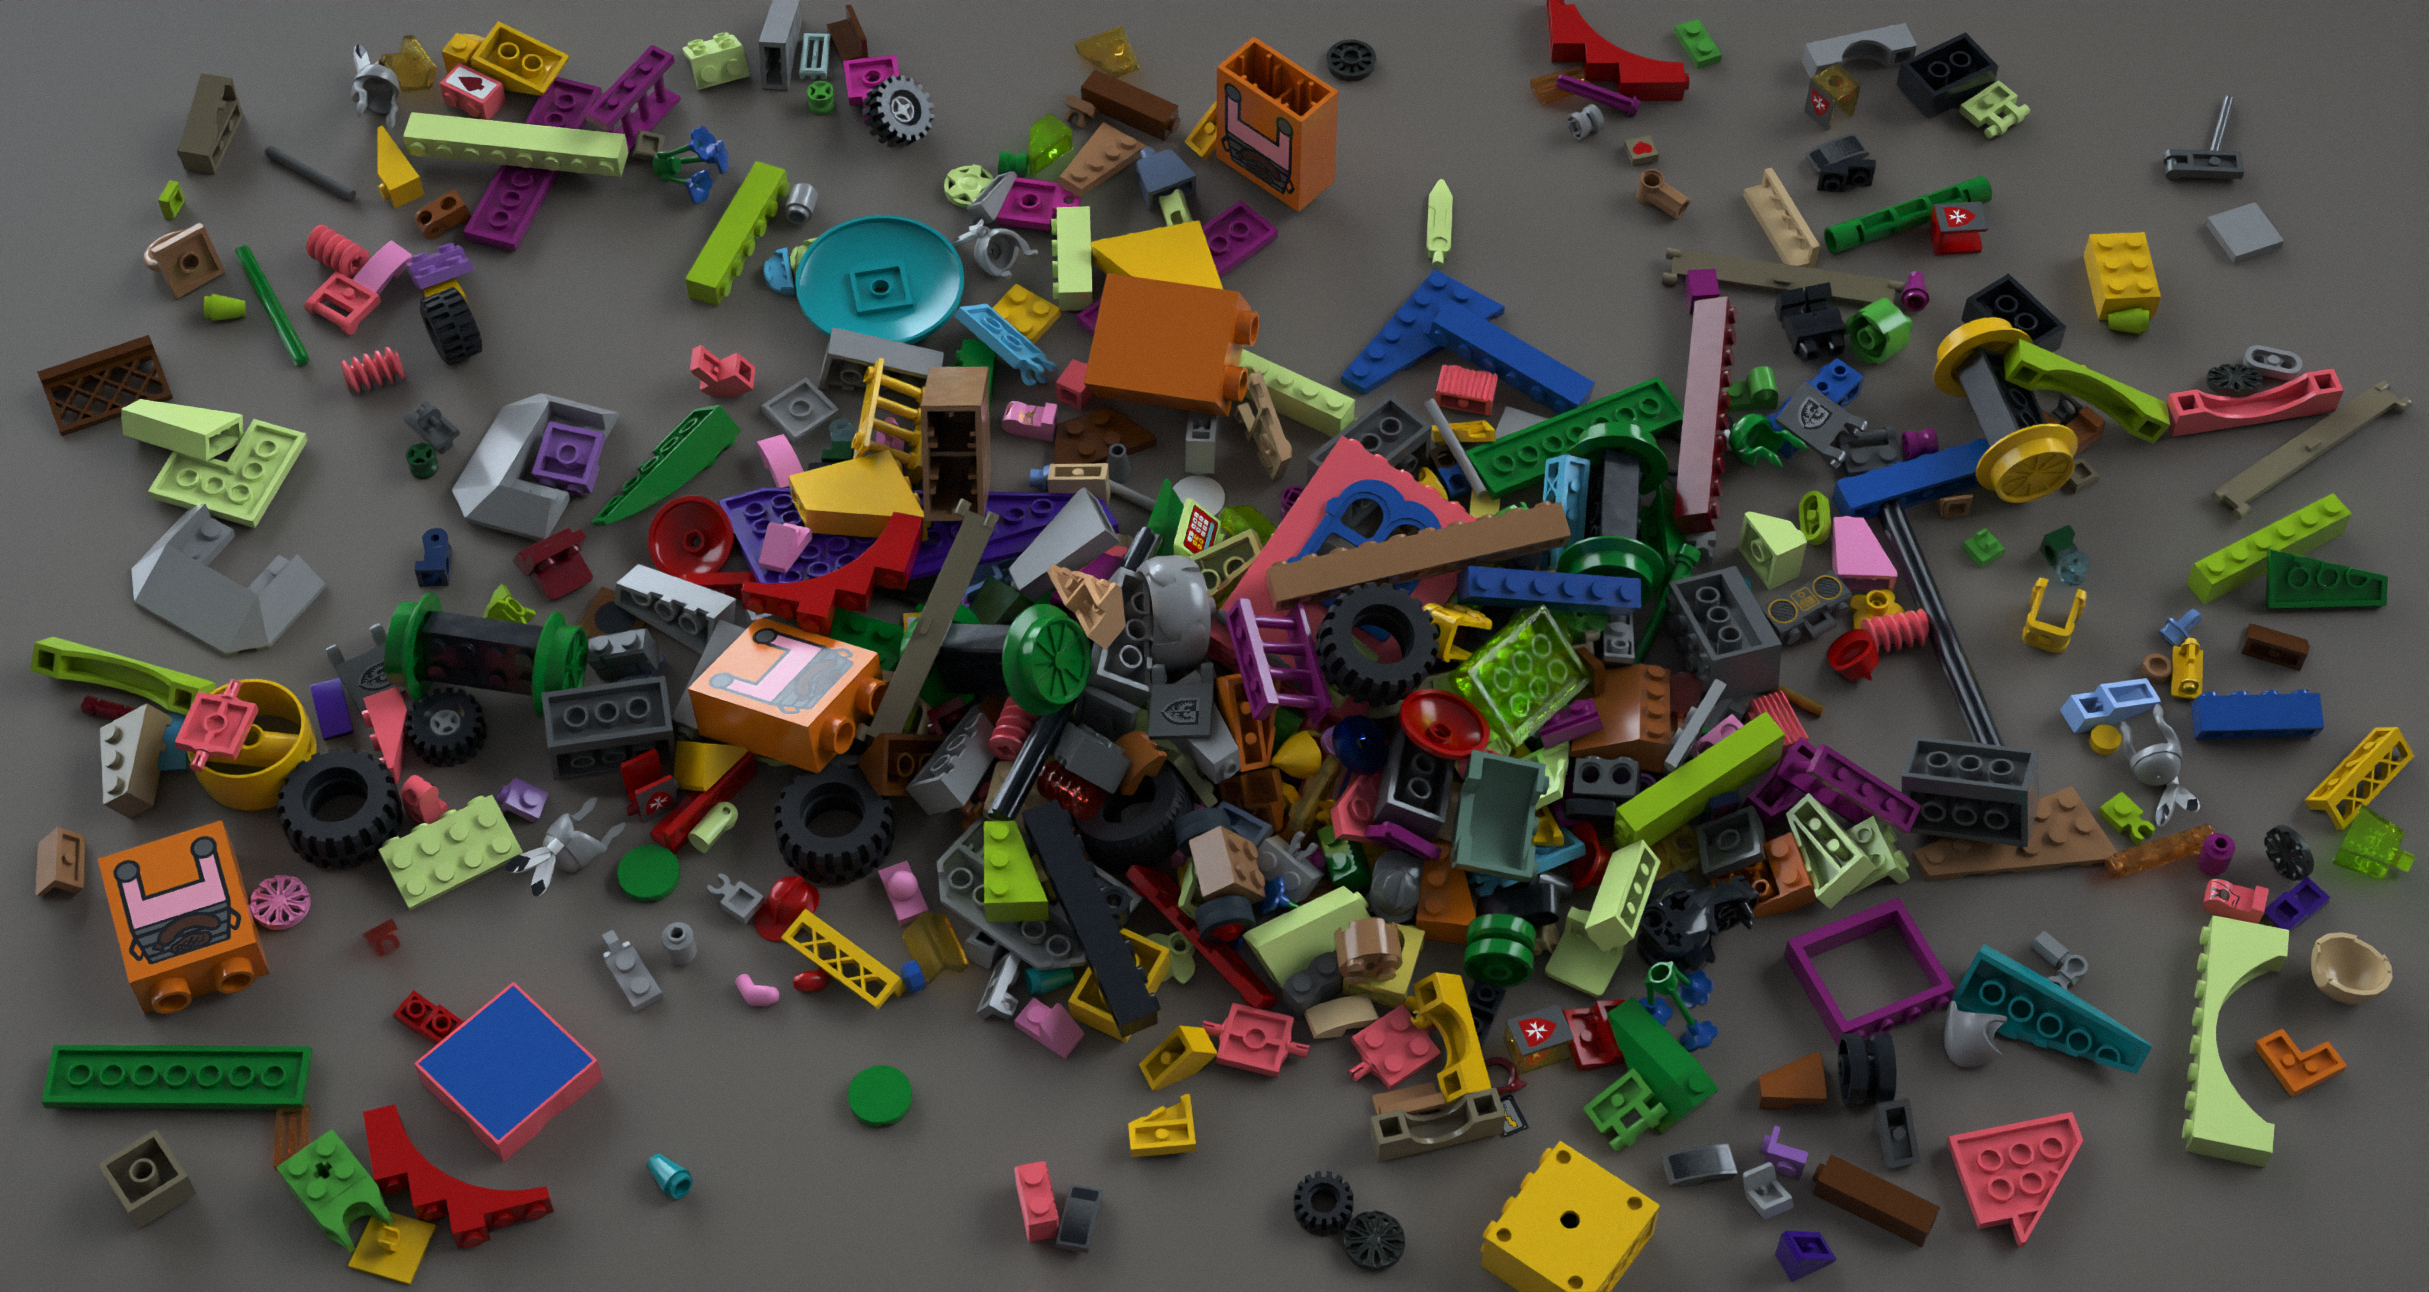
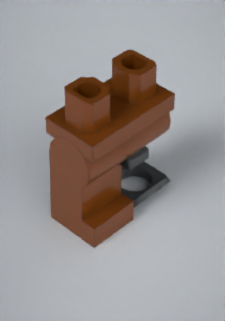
M2062 392L2060 394L2058 406L2052 413L2048 414L2042 410L2048 424L2064 425L2075 433L2078 447L2073 458L2102 438L2106 421L2088 406L2083 408L2081 404L2067 393ZM2067 401L2074 406L2075 411L2069 407Z

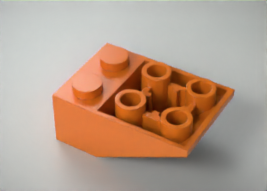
M1792 832L1763 844L1766 860L1710 880L1712 886L1716 888V882L1725 880L1728 883L1729 878L1743 875L1746 881L1759 893L1758 905L1752 911L1755 918L1793 911L1819 900L1816 898L1810 874L1807 873L1802 852L1798 848Z

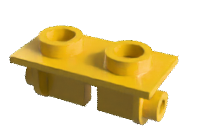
M2187 638L2181 647H2172L2171 697L2195 700L2202 694L2203 650H2200V645L2195 638Z

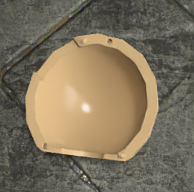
M2343 932L2329 933L2315 942L2311 957L2312 976L2317 988L2332 1000L2347 1005L2366 1003L2383 994L2393 978L2392 966L2385 954L2381 955L2373 946L2357 939V935Z

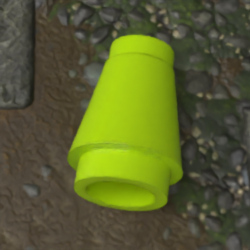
M213 293L212 296L204 297V318L211 319V321L245 317L246 300Z
M2142 307L2108 313V330L2142 335V332H2149V310H2142Z

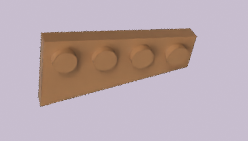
M1102 122L1061 174L1058 185L1081 198L1139 159V153L1146 145Z

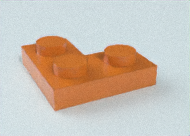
M2283 1028L2257 1040L2254 1045L2255 1050L2291 1098L2343 1073L2347 1068V1064L2329 1041L2301 1053Z

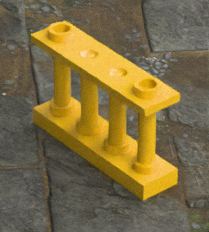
M879 357L873 367L869 366L863 378V382L867 384L859 429L851 445V448L855 449L853 459L862 457L866 451L878 453L890 450L894 460L899 459L900 463L904 464L905 468L908 469L907 476L910 482L917 485L923 477L921 402L925 387L921 386L919 388L882 374L884 359ZM880 385L915 398L916 402L919 403V408L916 410L878 396ZM876 407L912 420V424H915V430L912 432L874 418ZM872 429L909 442V446L912 447L911 452L908 454L870 440Z

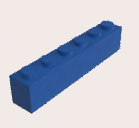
M1449 299L1432 321L1428 338L1434 340L1436 344L1446 347L1458 354L1460 358L1472 362L1482 368V370L1488 371L1491 374L1496 373L1498 378L1506 382L1507 385L1527 394L1534 401L1546 405L1558 415L1586 405L1591 398L1595 382Z
M1979 438L1971 443L1957 447L1951 446L1944 451L1924 454L1913 460L1899 461L1892 466L1882 469H1872L1861 475L1844 477L1835 483L1832 500L1841 517L1850 516L1867 520L1878 517L1877 513L1880 512L1879 506L1885 502L1891 504L1895 500H1899L1905 509L1980 487L1982 485L1977 480L1976 467L1983 454L1990 448L1987 438Z
M1468 566L1457 573V604L1628 616L1641 609V579Z

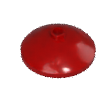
M696 495L678 497L664 505L653 518L648 532V550L654 565L660 572L677 578L686 573L720 572L728 562L734 545V530L727 513L714 501ZM700 537L701 544L698 547H694V540Z
M1440 689L1417 690L1408 695L1400 707L1399 720L1406 735L1420 749L1438 758L1447 760L1469 759L1472 750L1483 751L1489 741L1490 730L1483 714L1472 703L1454 693Z

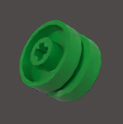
M1487 914L1474 918L1467 928V948L1465 949L1463 970L1474 981L1478 979L1496 987H1513L1526 983L1533 973V953L1536 939L1534 927L1522 918L1506 914Z

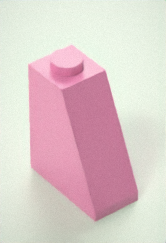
M1850 516L1834 517L1830 533L1833 572L1851 592H1871L1881 589H1889L1893 592L1897 580V571L1864 518H1853Z

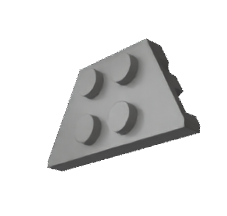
M1715 679L1699 707H1691L1684 720V725L1682 728H1678L1671 740V746L1663 765L1664 775H1669L1684 764L1691 748L1700 738L1716 707L1714 705L1727 684Z

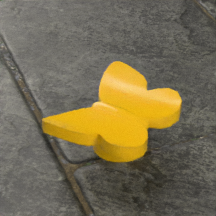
M1889 589L1873 590L1867 596L1862 594L1852 596L1849 609L1854 612L1852 620L1853 630L1861 629V623L1864 618L1871 621V618L1875 616L1882 619L1886 614L1894 616L1898 612L1904 615L1906 613L1902 606L1895 603V595Z

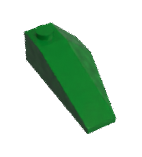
M1633 996L1607 1013L1619 1050L1622 1051L1627 1064V1072L1634 1068L1655 1094L1645 1104L1649 1109H1652L1661 1102L1668 1111L1667 1114L1659 1119L1660 1123L1654 1127L1660 1135L1705 1105L1717 1093L1719 1088L1700 1063Z

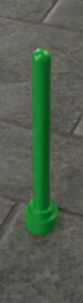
M1688 544L1679 545L1674 555L1676 567L1634 651L1635 660L1633 665L1642 664L1667 612L1665 596L1668 595L1669 582L1683 579L1686 571L1690 570L1692 566H1696L1701 553L1695 547Z

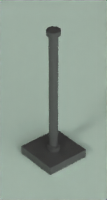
M1152 670L1150 671V680H1151V683H1152ZM1087 683L1077 699L1074 725L1079 727L1082 722L1115 743L1125 734L1135 731L1138 707Z

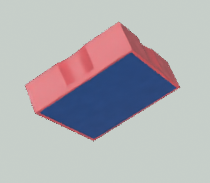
M514 981L414 1063L420 1082L449 1110L461 1116L469 1124L474 1134L503 1162L535 1137L551 1118L569 1108L603 1079L598 1060Z

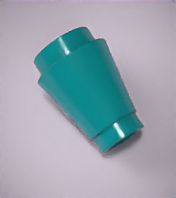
M1032 966L1031 969H1026L1024 973L1026 988L1030 995L1037 994V996H1041L1074 981L1071 967L1038 971Z
M660 1153L653 1155L648 1160L647 1168L666 1196L679 1199L690 1191L693 1179L687 1169Z

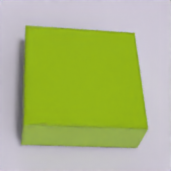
M170 180L158 199L161 211L166 219L173 220L185 202L180 184L177 181Z

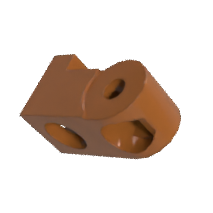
M453 189L421 208L415 214L414 222L427 239H436L445 230L452 228L460 222L463 226L467 225L471 215L465 202L457 191Z

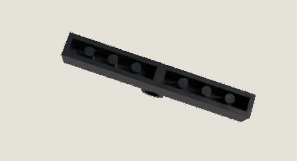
M1057 799L1022 812L1025 831L1121 1037L1124 1038L1158 1024L1157 1011L1161 1010L1159 1001L1154 992L1148 993L1145 986L1148 983L1145 971L1141 965L1136 967L1132 957H1135L1133 946L1129 939L1123 940L1120 930H1123L1122 926L1130 919V899L1127 891L1119 886L1098 887L1095 880L1098 877L1096 868L1091 859L1086 861L1082 853L1085 851L1082 838L1079 833L1073 834L1070 827L1073 825L1071 815L1067 808H1061Z

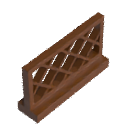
M149 335L37 372L61 436L121 417V409L130 405L117 403L123 392L135 396L132 403L140 399L157 402L173 399ZM152 360L154 363L149 374L136 370L140 363ZM120 370L127 373L121 384L109 380L113 372ZM133 375L145 380L139 391L127 386ZM94 380L99 383L94 392L91 393L81 389L84 382ZM151 382L162 386L164 389L163 393L154 396L145 393ZM105 385L117 389L111 400L99 396ZM63 389L71 391L65 403L54 399L52 393ZM77 394L89 398L84 409L71 405ZM95 401L108 405L103 413L96 415L89 412ZM67 411L79 414L76 422L64 426L62 419Z

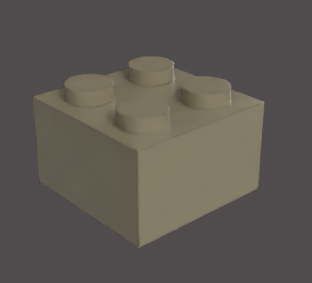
M157 1129L97 1164L106 1182L138 1230L197 1194L187 1174Z

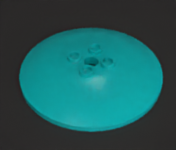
M874 215L843 222L819 236L805 251L800 260L795 285L797 299L803 314L825 336L830 338L832 327L910 345L934 334L956 312L964 291V271L956 249L937 230L910 218ZM879 287L887 289L884 293H877L874 290Z

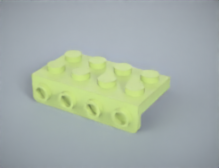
M483 795L469 801L467 807L458 811L456 809L449 810L439 817L440 820L429 825L428 823H422L411 830V834L402 838L398 836L385 841L382 844L383 847L378 849L380 858L385 863L409 911L507 864L512 858L523 853L493 795L487 797Z

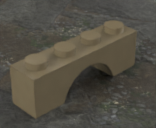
M1495 1087L1465 1094L1453 1106L1433 1114L1411 1115L1400 1109L1370 1116L1369 1136L1377 1161L1383 1162L1503 1134L1506 1115Z

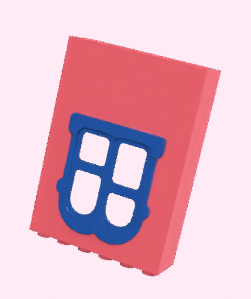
M1342 435L1221 609L1228 612L1239 598L1250 599L1255 615L1286 617L1293 608L1274 612L1265 580L1267 568L1278 561L1285 560L1291 563L1300 561L1306 555L1316 554L1330 534H1336L1358 548L1359 545L1367 541H1376L1377 543L1386 541L1390 533L1402 525H1410L1419 530L1430 527L1438 530L1447 528L1449 524L1456 521L1469 523L1476 521L1479 517L1475 518L1468 514L1459 503L1449 502L1442 498L1433 487L1423 486L1418 483L1409 472L1405 470L1399 471L1389 465L1388 460L1379 454L1373 455L1368 452L1359 441L1352 438L1347 439ZM1369 499L1381 507L1383 522L1375 535L1370 539L1364 538L1341 522V517L1354 501ZM1462 570L1396 584L1393 587L1397 591L1400 588L1408 591L1407 596L1413 600L1417 597L1423 603L1422 609L1427 603H1436L1444 607L1448 602L1453 603L1457 597V573ZM1336 598L1304 605L1314 645L1317 642L1318 628ZM1214 618L1211 622L1210 640L1206 656L1233 673L1239 674L1241 672L1230 632ZM1372 625L1358 626L1351 630L1353 636L1380 656L1377 663L1393 664L1402 660V652L1398 642L1386 630ZM1258 628L1260 638L1263 641L1290 643L1286 630ZM1276 654L1293 669H1297L1292 655ZM1281 680L1279 693L1304 695L1289 681ZM1349 696L1339 709L1332 704V708L1323 717V720L1331 726L1343 728L1352 739L1355 738L1360 741L1374 720L1367 719L1365 709L1373 706H1369L1368 701H1363L1362 705L1355 703L1352 696ZM1297 707L1305 714L1309 712L1308 708Z

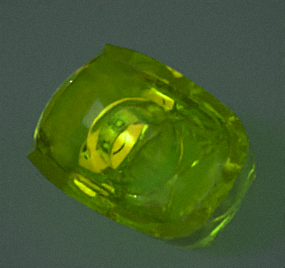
M1249 504L1225 507L1218 516V520L1221 521V528H1224L1230 537L1252 529L1257 532L1263 548L1277 529L1270 520Z

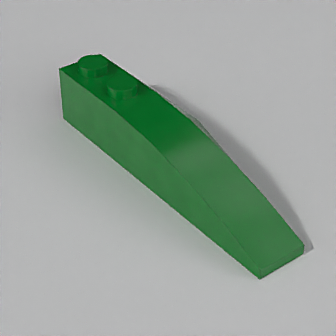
M721 405L695 408L652 451L655 457L648 462L644 461L637 468L640 475L624 483L621 487L623 494L611 498L591 521L594 526L609 525L634 515L664 499L686 484L700 471L707 470L717 461L716 456L721 451H725L736 442L735 437L741 432V429Z

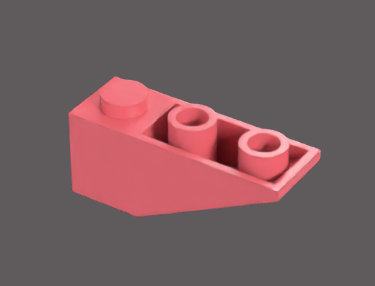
M397 686L364 697L363 700L367 710L361 711L366 727L374 728L375 733L370 734V738L375 752L381 750L384 757L378 759L391 772L395 784L399 783L409 741L406 728L408 712L400 689Z

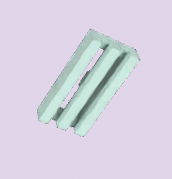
M804 33L799 70L800 79H805L806 75H810L811 79H816V76H821V79H827L831 45L830 34ZM810 40H814L811 68H807ZM820 40H824L821 68H817Z

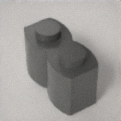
M1332 952L1316 957L1310 963L1307 970L1293 974L1283 985L1282 1007L1296 1021L1306 1019L1304 1016L1306 1009L1334 999L1343 990L1344 976L1339 972L1337 957Z

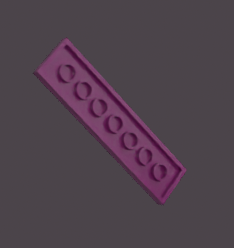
M556 77L544 96L538 98L524 124L583 130L588 122L585 113L603 95L601 87ZM500 165L463 231L465 239L516 252L560 171Z
M1239 200L1202 226L1220 279L1278 238V230L1242 200ZM1102 297L1076 315V322L1092 336H1094Z

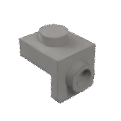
M1771 1162L1743 1173L1745 1197L1764 1220L1794 1208L1793 1198L1776 1180L1775 1166Z

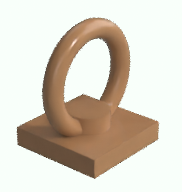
M201 223L189 229L173 231L158 238L146 249L143 255L145 266L150 270L162 272L172 295L176 299L226 272L205 227Z

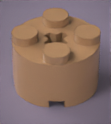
M1365 918L1350 922L1349 929L1343 932L1341 927L1334 932L1339 972L1345 977L1346 983L1358 984L1363 982L1364 978L1377 977L1380 981H1387L1396 977V970L1403 963L1396 923L1392 922L1390 926L1386 925L1385 919Z

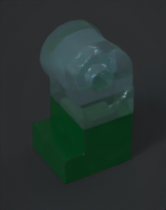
M836 419L829 426L831 448L822 449V462L840 463L851 460L854 457L855 449L851 448L854 438V425L848 419Z
M2070 525L2045 534L2039 550L2063 582L2076 586L2084 582L2090 568V560L2084 553L2079 552V549L2073 543L2076 533Z

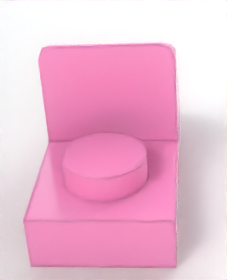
M770 522L767 526L762 546L759 567L787 573L811 541L812 530L795 524L784 523L781 525Z
M1034 997L1014 1020L1015 1027L1065 1059L1085 1037L1083 1030L1061 1004L1056 1003L1051 1009Z

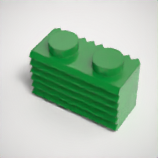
M1332 823L1319 829L1317 836L1333 884L1338 886V888L1345 886L1353 894L1371 885L1373 874L1370 873L1371 869L1368 867V859L1365 858L1366 854L1363 852L1362 843L1335 839Z

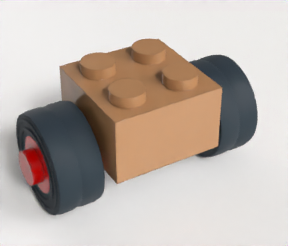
M1205 808L1187 813L1175 822L1174 833L1179 851L1184 855L1193 856L1202 897L1209 900L1202 904L1195 912L1199 935L1203 941L1208 943H1226L1240 939L1244 933L1255 928V918L1251 905L1266 899L1264 891L1265 879L1258 868L1256 860L1258 858V851L1253 842L1232 832L1229 816L1224 810Z

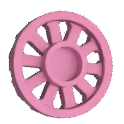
M275 875L274 878L265 879L251 895L250 908L253 917L261 926L272 930H283L293 927L304 919L310 909L311 897L306 885L300 879L287 875ZM277 884V891L272 886ZM266 890L270 895L262 893ZM293 909H299L300 912H293ZM273 915H274V916H275V920H273V922H270L269 920H270V919L273 917ZM288 916L289 920L284 921L283 917Z

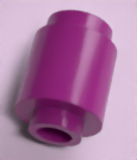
M2213 833L2205 839L2198 855V864L2201 871L2206 875L2218 876L2228 869L2236 850L2235 843L2229 836L2222 833Z

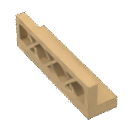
M1773 168L1764 169L1762 184L1744 189V199L1784 264L1816 268L1820 249L1818 241Z

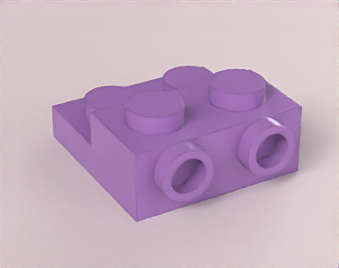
M448 243L438 247V252L429 256L427 252L412 256V262L406 263L413 285L419 289H424L474 271L472 263L466 258L463 248L459 245L454 246L453 243Z
M548 422L531 473L535 481L539 485L554 489L556 487L565 488L566 492L577 497H582L583 493L592 494L600 469L598 460L606 439L604 433Z

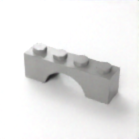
M1906 23L1890 25L1805 44L1802 64L1809 78L1816 84L1834 81L1837 63L1843 66L1855 59L1874 60L1884 65L1887 69L1900 67L1901 62L1915 56L1917 44Z

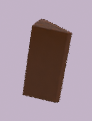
M880 733L859 760L858 765L877 795L911 796L905 788L948 735Z

